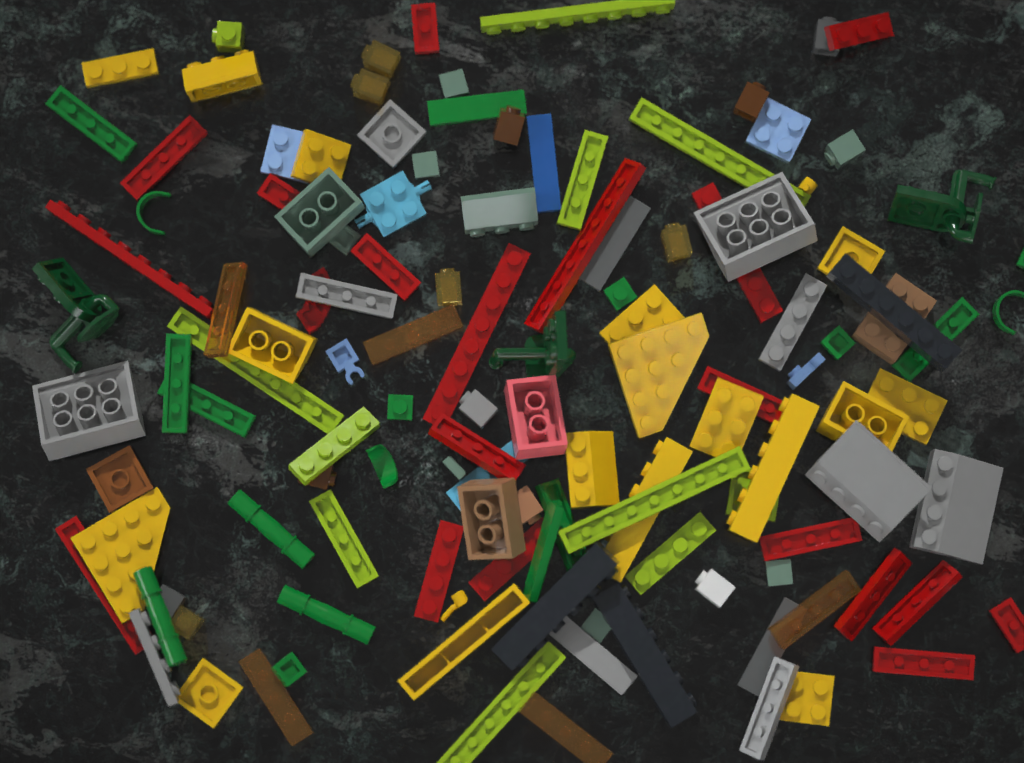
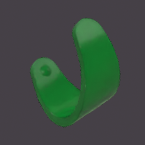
M162 191L149 192L141 197L137 204L136 213L138 220L147 231L157 235H165L164 231L152 229L144 223L143 209L150 199L158 196L171 197V193Z
M1011 290L1004 293L996 300L992 310L995 324L1002 331L1011 335H1015L1016 331L1004 325L999 315V306L1002 299L1006 296L1016 295L1024 298V292L1019 290Z
M378 444L367 449L366 452L383 489L395 484L398 480L397 467L387 448Z

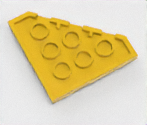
M697 313L608 344L638 438L664 429L709 338L702 313Z
M158 487L71 537L73 544L122 624L131 619L129 615L131 611L141 608L143 612L146 606L145 601L140 598L141 594L133 573L148 566H152L153 571L155 570L170 512V506Z

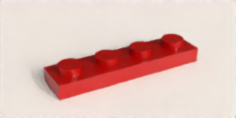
M189 115L120 184L139 202L141 197L147 194L208 132Z
M707 366L697 390L711 395L717 378H722L764 396L756 417L771 424L774 419L779 420L782 413L778 410L782 402L781 399Z
M444 413L440 414L428 432L430 436L497 478H515L516 481L526 466Z
M544 517L539 519L524 533L525 552L511 559H494L468 582L484 601L532 560Z
M851 517L761 536L759 541L764 561L860 542L862 537L859 524Z
M440 520L416 606L415 617L436 623L439 622L462 539L463 526Z
M894 547L860 593L854 598L850 606L840 616L834 627L852 642L912 565V562L900 550Z
M945 560L941 561L872 629L886 643L892 646L962 578L961 574Z
M874 647L872 672L974 680L975 655Z

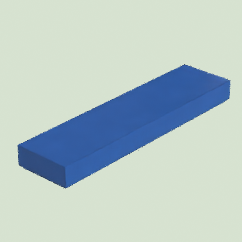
M551 114L527 116L537 213L561 211Z

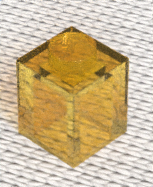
M373 40L371 46L366 45L361 58L364 59V67L391 79L401 59L399 51Z
M361 68L359 75H354L350 87L353 88L352 91L355 97L381 106L390 82L389 78Z
M677 222L666 225L660 235L667 262L691 257L693 251L686 224L680 226Z
M454 268L440 269V273H435L438 306L462 304L460 271L455 272Z
M183 605L179 607L172 618L176 633H179L187 640H193L205 621L203 617Z

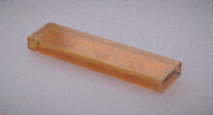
M243 262L223 264L204 355L208 358L228 356L248 266Z
M454 304L364 341L363 344L372 365H376L463 328Z
M844 570L774 623L768 630L780 648L785 650L857 595L861 589L850 572Z
M261 648L239 661L291 746L296 745L314 733L287 689L271 669L272 666Z
M535 691L519 710L520 713L584 763H606L613 754V752Z

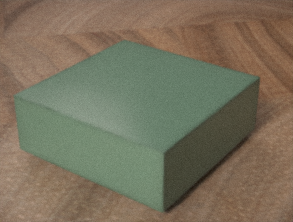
M463 69L439 75L445 99L469 94Z
M436 151L412 154L415 179L440 176Z
M346 225L329 243L347 256L361 238V235Z
M448 456L443 461V464L459 481L466 477V472L451 456Z
M791 559L765 561L767 586L793 584Z
M596 608L580 627L599 643H601L611 629L604 620L602 613Z

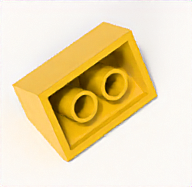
M241 50L235 52V56L228 58L217 56L208 63L194 62L188 64L187 68L182 69L185 91L191 102L262 85L254 52Z
M247 307L226 352L294 384L306 365L318 339L254 308Z
M843 381L816 431L836 441L857 420L887 448L893 451L910 416Z
M613 431L566 433L568 446L565 456L570 509L606 507L619 503Z

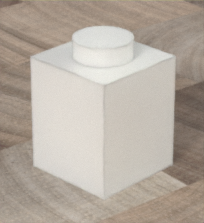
M710 569L708 573L703 570L695 581L698 584L695 590L718 608L722 606L736 588L713 569Z

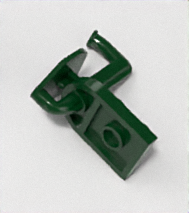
M956 170L952 177L950 195L917 189L912 186L898 185L887 221L939 232H949L954 239L972 244L981 211L983 193H978L973 208L966 207L963 204L967 182L980 184L991 190L997 177L993 178L967 170ZM964 223H969L968 231L959 230V228Z
M64 258L38 262L32 268L37 274L38 280L43 285H46L53 293V298L72 314L51 336L49 343L53 351L75 374L81 369L82 361L76 360L64 345L84 324L86 328L77 337L80 343L93 340L102 335L116 321L119 307L108 295H95ZM102 304L107 311L99 316L102 311Z
M555 311L551 319H548L547 326H544L543 335L530 336L526 340L524 348H496L489 359V366L497 370L502 367L503 360H525V371L528 378L556 374V379H558L576 358V352L567 348L565 311Z

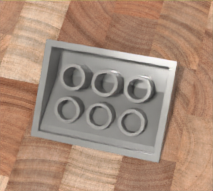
M783 172L693 212L714 258L728 282L817 241L815 223Z
M128 360L32 386L41 446L49 461L146 436L142 412Z
M857 420L805 474L806 477L878 542L888 535L932 489L930 485Z
M934 449L930 451L924 481L932 489L918 504L909 548L983 565L1003 468L943 450Z

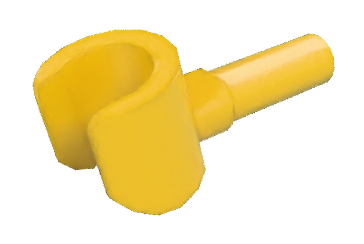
M806 177L798 188L811 195L818 185L812 179Z
M463 590L451 596L454 604L440 617L443 622L459 607L467 603L468 598Z

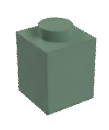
M852 129L826 146L825 157L831 166L835 165L838 170L863 155L866 149Z

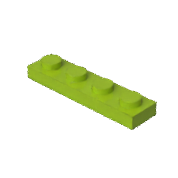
M588 130L584 131L557 224L581 230L608 136Z
M363 406L291 462L289 470L306 486L380 428V422Z
M330 489L310 500L309 503L357 589L379 577L332 490Z
M699 512L624 577L642 595L711 536L716 529Z

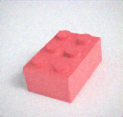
M556 374L506 380L504 395L515 460L565 454L568 442Z

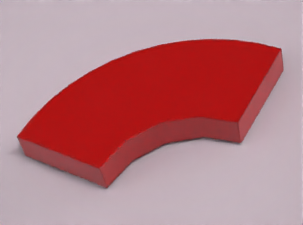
M324 267L312 274L330 279ZM306 300L304 306L296 315L311 335L323 324L331 306Z

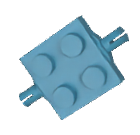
M401 171L366 190L360 196L366 205L367 213L355 219L358 228L360 229L372 222L379 228L382 236L386 237L423 217L427 213L420 202V195L429 191L432 187L429 185L428 180L414 187L408 181L404 172Z

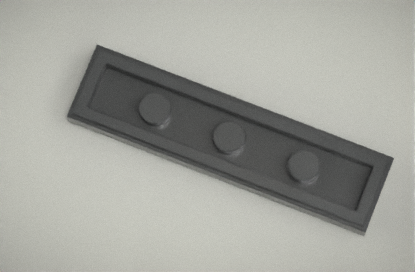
M629 196L579 280L595 290L601 291L651 209L649 206Z
M786 597L783 598L737 684L738 686L758 697L760 696L774 656L782 657L807 610L806 608Z

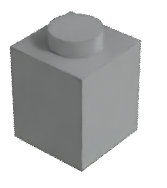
M476 389L472 393L467 391L459 401L462 404L459 410L481 429L498 412V408Z

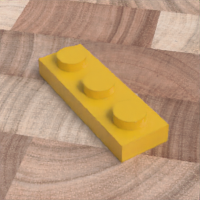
M153 48L82 63L87 88L159 74Z

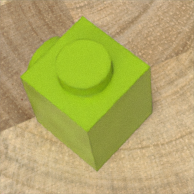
M217 21V28H213L212 43H216L215 45L219 52L235 53L243 50L245 36L243 24L241 22Z

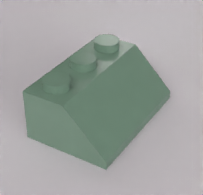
M328 167L274 217L311 258L360 214L365 207L351 189Z
M535 187L461 196L465 234H470L471 237L483 236L487 231H495V234L508 233L510 228L518 227L520 231L532 230L534 225H538Z

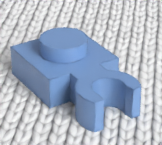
M347 338L326 350L338 373L343 370L346 371L345 377L351 386L354 384L351 380L353 373L357 372L362 379L365 378L363 370L354 365L360 360Z
M818 352L802 368L797 365L788 374L791 379L787 384L794 390L825 358Z

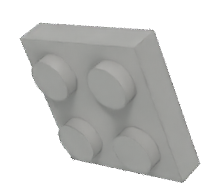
M390 99L357 136L394 169L426 135V131Z

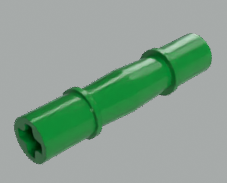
M241 489L229 500L228 505L242 516L245 522H250L261 534L282 550V554L289 557L301 569H304L313 559L315 553L298 540L296 535L293 537L278 521L262 510L261 505H258Z
M152 566L135 571L133 576L141 594L140 598L145 601L150 620L159 638L158 644L161 646L168 667H174L186 662L187 657L179 639L180 635L175 631L169 610L161 595L163 591L160 589Z
M284 586L278 598V604L298 612L301 616L305 614L326 626L343 632L342 635H347L368 645L376 626L354 617L353 614L349 616L328 604L310 598V594L307 595L290 586Z

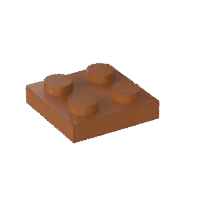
M131 445L86 469L109 513L116 511L154 489Z

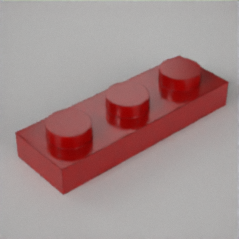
M889 12L824 27L829 51L894 36Z
M368 233L350 250L355 257L404 301L421 285V282Z

